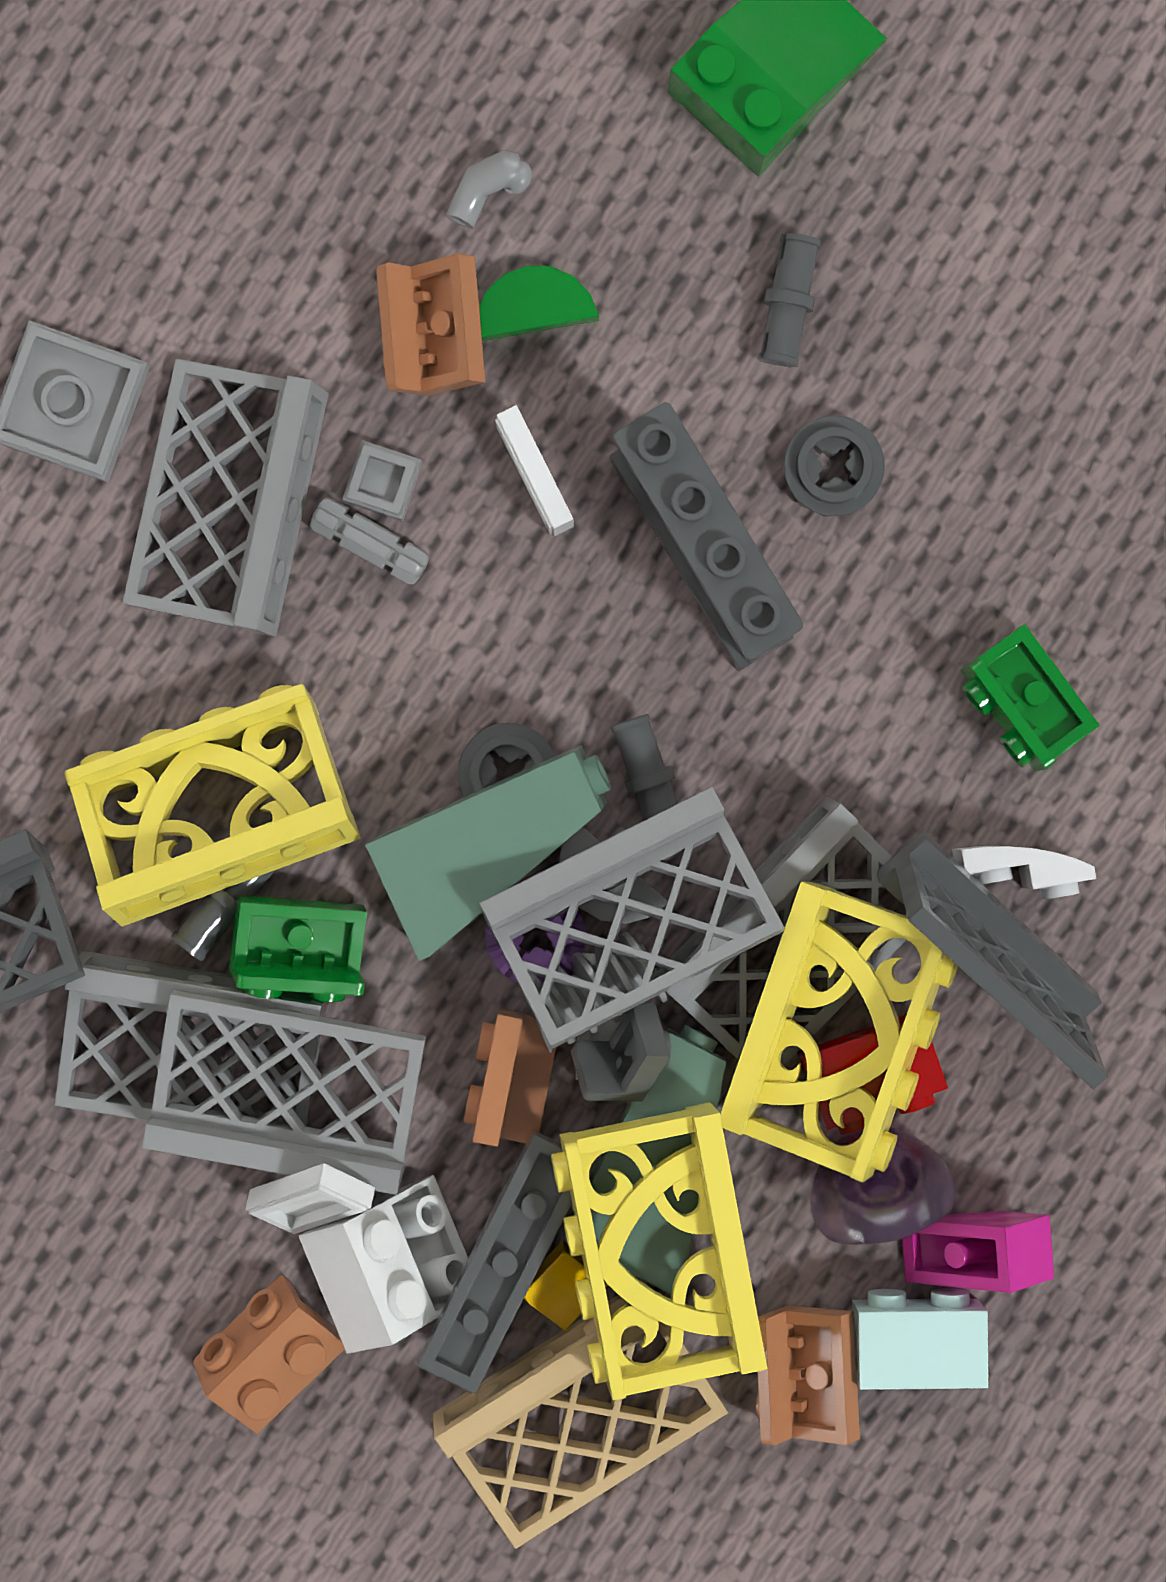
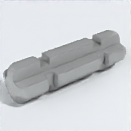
M324 498L319 503L310 523L313 531L330 541L333 540L334 536L340 538L339 546L382 570L386 565L393 568L391 575L408 585H414L420 579L429 561V555L426 551L410 542L404 547L398 543L401 537L357 512L353 517L346 514L349 508L332 498Z

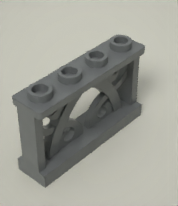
M664 402L614 433L613 439L619 450L610 455V460L737 670L741 671L794 638L793 635L803 628L801 618L671 404Z

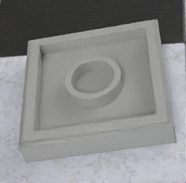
M29 320L0 399V445L108 483L150 365L142 360Z

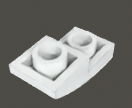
M973 846L952 849L953 858L970 874H973L981 884L1013 879L1011 867L1018 866L1022 888H1040L1041 899L1080 893L1078 882L1096 879L1094 866L1076 858L1051 851L1010 846Z

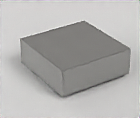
M362 440L342 500L344 503L403 522L423 462L421 459Z

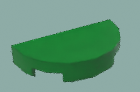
M524 266L503 274L485 292L479 306L482 342L599 321V314L588 290L573 275L552 266Z

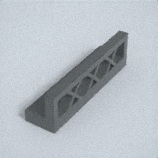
M534 1130L532 1131L417 1359L418 1367L476 1394L572 1203L570 1191L559 1193L555 1181L551 1154L562 1152L560 1143Z

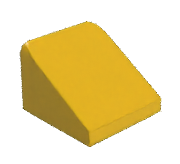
M562 1240L542 1261L524 1297V1300L564 1331L581 1314L575 1281L586 1279L583 1259L579 1255L571 1257L568 1245Z

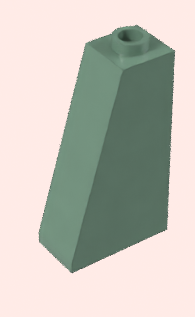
M582 745L382 833L365 845L419 961L430 957L481 914L482 910L479 903L514 886L602 811L608 803L604 793L611 790V785L597 755L587 758Z
M687 1024L684 1025L680 1034L667 1027L666 1031L671 1040V1056L668 1065L662 1069L643 1102H628L618 1123L685 1110V1107L708 1102L717 1109L726 1066L724 1057L714 1052L719 1041ZM690 1133L637 1145L645 1153L652 1167H654L666 1157L692 1143ZM608 1151L602 1153L589 1180L594 1190L605 1194L614 1188L616 1182L614 1175L608 1169H616L623 1172L630 1180L632 1186L642 1175L636 1163L627 1155L617 1151ZM672 1186L664 1191L670 1205L681 1214L692 1212L698 1205L699 1197L694 1190L688 1189L683 1191L679 1196V1201L673 1193ZM653 1202L630 1232L622 1249L619 1262L631 1274L671 1294L673 1282L679 1269L689 1259L693 1234L679 1230L667 1222ZM590 1208L596 1242L598 1244L611 1215L601 1214ZM565 1229L563 1235L564 1239H566Z

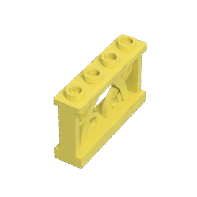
M303 684L275 686L261 693L258 700L236 708L220 707L204 713L196 723L177 730L160 729L150 732L141 738L139 744L117 752L100 751L85 757L79 766L64 772L67 784L71 789L98 882L96 889L102 910L121 927L361 839L354 816L350 811L316 704ZM292 727L302 735V748L295 761L278 773L273 767L283 760L286 753V742L283 739L276 748L266 749L262 747V739L265 736ZM241 746L242 752L233 748ZM314 764L326 802L310 807L291 783L303 776ZM201 768L232 774L257 786L246 794L236 807L230 823V837L218 842H214L204 830L192 823L181 820H168L182 792ZM161 775L158 781L154 779V777ZM137 785L138 793L135 799L130 802L118 801V803L127 813L141 816L139 824L118 825L107 820L103 811L106 796L129 786ZM272 797L275 801L269 802L260 808L263 813L268 812L272 814V822L255 828L250 827L249 818L252 812L262 802ZM163 837H188L192 840V849L188 853L172 858V849L178 843L175 840L162 842ZM110 839L120 841L135 840L133 873L121 877Z
M801 882L720 1114L722 1127L736 1134H745L846 1174L860 1182H864L872 1177L875 1169L884 1172L891 1160L897 1142V1135L888 1132L897 1108L904 1111L907 1110L917 1086L919 1074L910 1071L918 1047L926 1050L929 1048L939 1023L940 1013L931 1010L940 985L947 988L951 986L958 966L910 923L907 916L815 882ZM833 909L880 926V928L875 930L858 950L846 937L828 925L826 921L830 910ZM894 938H902L910 941L917 948L921 958V968L913 981L901 983L894 976L896 963L903 959L900 957L887 959L877 967L876 971L868 960L884 942ZM838 964L845 971L841 978L827 991H818L810 983V972L816 965H822L828 970V978L835 974ZM855 984L871 1014L879 1047L853 1066L833 1075L822 1077V1059L818 1046L810 1033L792 1020L797 1007L816 1008L835 1002ZM912 1000L901 1029L892 1001L904 1002ZM788 1046H797L805 1053L807 1081L797 1082L801 1073V1064H798L795 1069L790 1070L781 1063V1055ZM887 1071L876 1101L861 1086ZM831 1099L829 1104L831 1117L841 1128H845L842 1117L847 1108L853 1107L860 1110L864 1117V1129L861 1137L850 1145H837L829 1141L821 1130L818 1120L820 1101ZM763 1104H804L803 1122L806 1134L760 1117L759 1114Z
M708 1102L685 1107V1110L574 1133L559 1134L562 1152L551 1154L558 1192L570 1191L574 1216L564 1217L563 1222L570 1256L582 1255L586 1279L575 1281L582 1319L594 1318L598 1342L587 1344L595 1384L606 1382L612 1400L615 1401L624 1399L627 1395L738 1371L743 1375L768 1369L720 1112ZM690 1133L692 1143L666 1157L654 1167H652L645 1153L637 1145ZM608 1151H617L627 1155L636 1163L642 1177L632 1186L630 1180L623 1172L616 1169H608L616 1179L614 1188L605 1194L594 1190L589 1180V1170L594 1160L602 1153ZM672 1186L673 1193L679 1201V1196L683 1191L688 1189L694 1190L699 1197L698 1205L692 1212L681 1214L670 1205L664 1191ZM653 1202L660 1214L671 1225L687 1233L709 1234L711 1247L698 1251L681 1266L673 1282L671 1299L646 1286L619 1262L622 1249L630 1232ZM590 1208L598 1213L611 1215L598 1244L596 1242ZM698 1274H708L715 1282L713 1292L708 1296H700L693 1290L694 1306L685 1304L686 1292L691 1279ZM604 1280L618 1295L628 1302V1304L618 1308L612 1316H610ZM658 1321L670 1326L667 1345L663 1352L653 1361L648 1363L634 1362L622 1352L621 1337L624 1330L629 1326H639L644 1330V1339L640 1344L642 1348L649 1345L656 1337L659 1327ZM684 1331L711 1336H728V1346L679 1356L682 1349Z

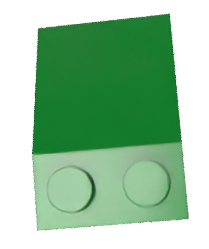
M740 0L714 22L670 69L668 93L759 177L880 49L887 38L847 0Z

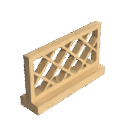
M640 1280L642 1283H644L646 1286L650 1288V1286L645 1280ZM620 1295L608 1301L610 1316L618 1308L628 1304ZM581 1318L571 1324L565 1331H560L482 1381L476 1394L467 1391L433 1413L434 1439L448 1459L450 1457L454 1458L514 1548L517 1549L728 1414L725 1404L708 1378L678 1384L697 1388L707 1403L687 1417L664 1413L671 1386L659 1389L654 1411L621 1405L622 1399L611 1400V1403L578 1397L582 1378L592 1372L587 1344L598 1342L594 1318L588 1320ZM658 1321V1330L666 1342H668L670 1326ZM629 1326L624 1330L621 1337V1350L631 1360L635 1344L644 1339V1330L641 1327ZM684 1342L679 1356L691 1354ZM569 1387L568 1395L559 1394V1392ZM541 1404L564 1408L558 1437L524 1431L528 1412ZM574 1410L608 1416L601 1445L568 1439ZM621 1418L651 1424L647 1442L634 1451L611 1447L617 1419ZM516 1421L515 1429L506 1428V1426ZM661 1426L670 1427L659 1434ZM487 1438L511 1442L505 1471L478 1466L469 1450ZM521 1444L555 1450L548 1479L514 1473ZM564 1452L598 1458L594 1476L581 1485L558 1481ZM608 1460L616 1461L606 1468ZM490 1483L501 1484L499 1495ZM511 1486L545 1492L541 1510L518 1524L506 1507ZM554 1494L562 1495L561 1498L553 1502Z

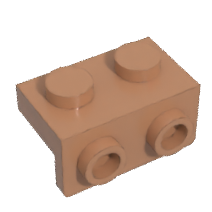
M456 253L411 267L390 262L378 265L376 268L378 303L384 354L383 364L388 390L430 396L485 383L475 256Z
M500 1008L496 1024L483 1022L476 1060L488 1062L483 1087L471 1085L463 1122L476 1125L472 1142L498 1147L500 1138L527 1143L533 1130L538 1133L540 1132L556 1047L552 1049V1052L548 1051L535 1019L531 1014Z
M280 1275L266 1289L256 1293L249 1301L246 1309L221 1333L215 1334L204 1344L201 1352L195 1357L193 1364L205 1396L258 1434L345 1348L337 1328L302 1302L293 1283L285 1276Z
M791 1305L758 1316L768 1368L757 1371L758 1396L756 1399V1415L760 1422L762 1444L775 1446L791 1438L849 1445L860 1440L854 1311Z

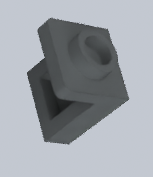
M641 1003L626 1011L610 1041H576L571 1054L583 1098L589 1101L643 1102L662 1069L668 1065L671 1056L670 1036L662 1028L655 1003Z

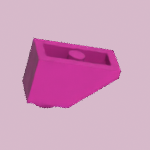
M990 1211L903 1218L901 1221L908 1222L901 1226L906 1282L1012 1293L1054 1279L1050 1215Z

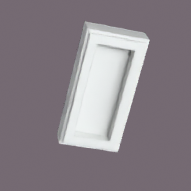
M517 405L497 414V419H495L497 430L549 534L556 536L574 527V519Z
M323 1163L250 1189L245 1210L249 1212L248 1214L292 1234H297L371 1209L375 1187Z

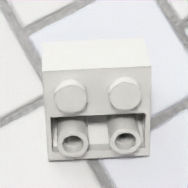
M434 1175L399 1188L397 1195L387 1193L373 1199L371 1209L312 1228L299 1235L303 1249L347 1354L393 1345L437 1319L468 1260Z

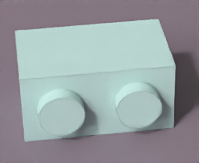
M941 1288L931 1291V1299H906V1292L902 1290L875 1289L868 1291V1300H852L857 1385L860 1390L988 1388V1312L978 1299H970L969 1291L956 1288Z

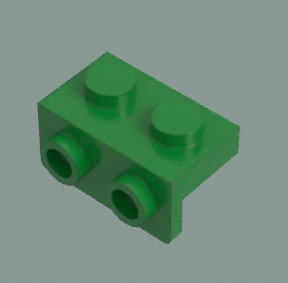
M1026 624L1016 628L960 670L968 681L962 686L966 697L982 716L985 717L990 712L1006 732L999 737L1003 747L1010 757L1022 768L1029 763L1034 771L1046 770L1056 762L1055 758L1100 726Z
M238 895L229 970L236 987L244 989V992L248 995L268 999L281 997L283 991L306 992L310 998L322 1002H341L345 1000V995L362 996L365 981L360 974V964L367 920L366 908L362 904Z

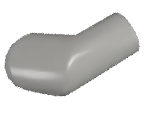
M504 150L470 165L463 174L445 216L454 223L468 229H474L489 195L503 188L510 194H520L525 191L532 179L530 165L520 161L519 154Z

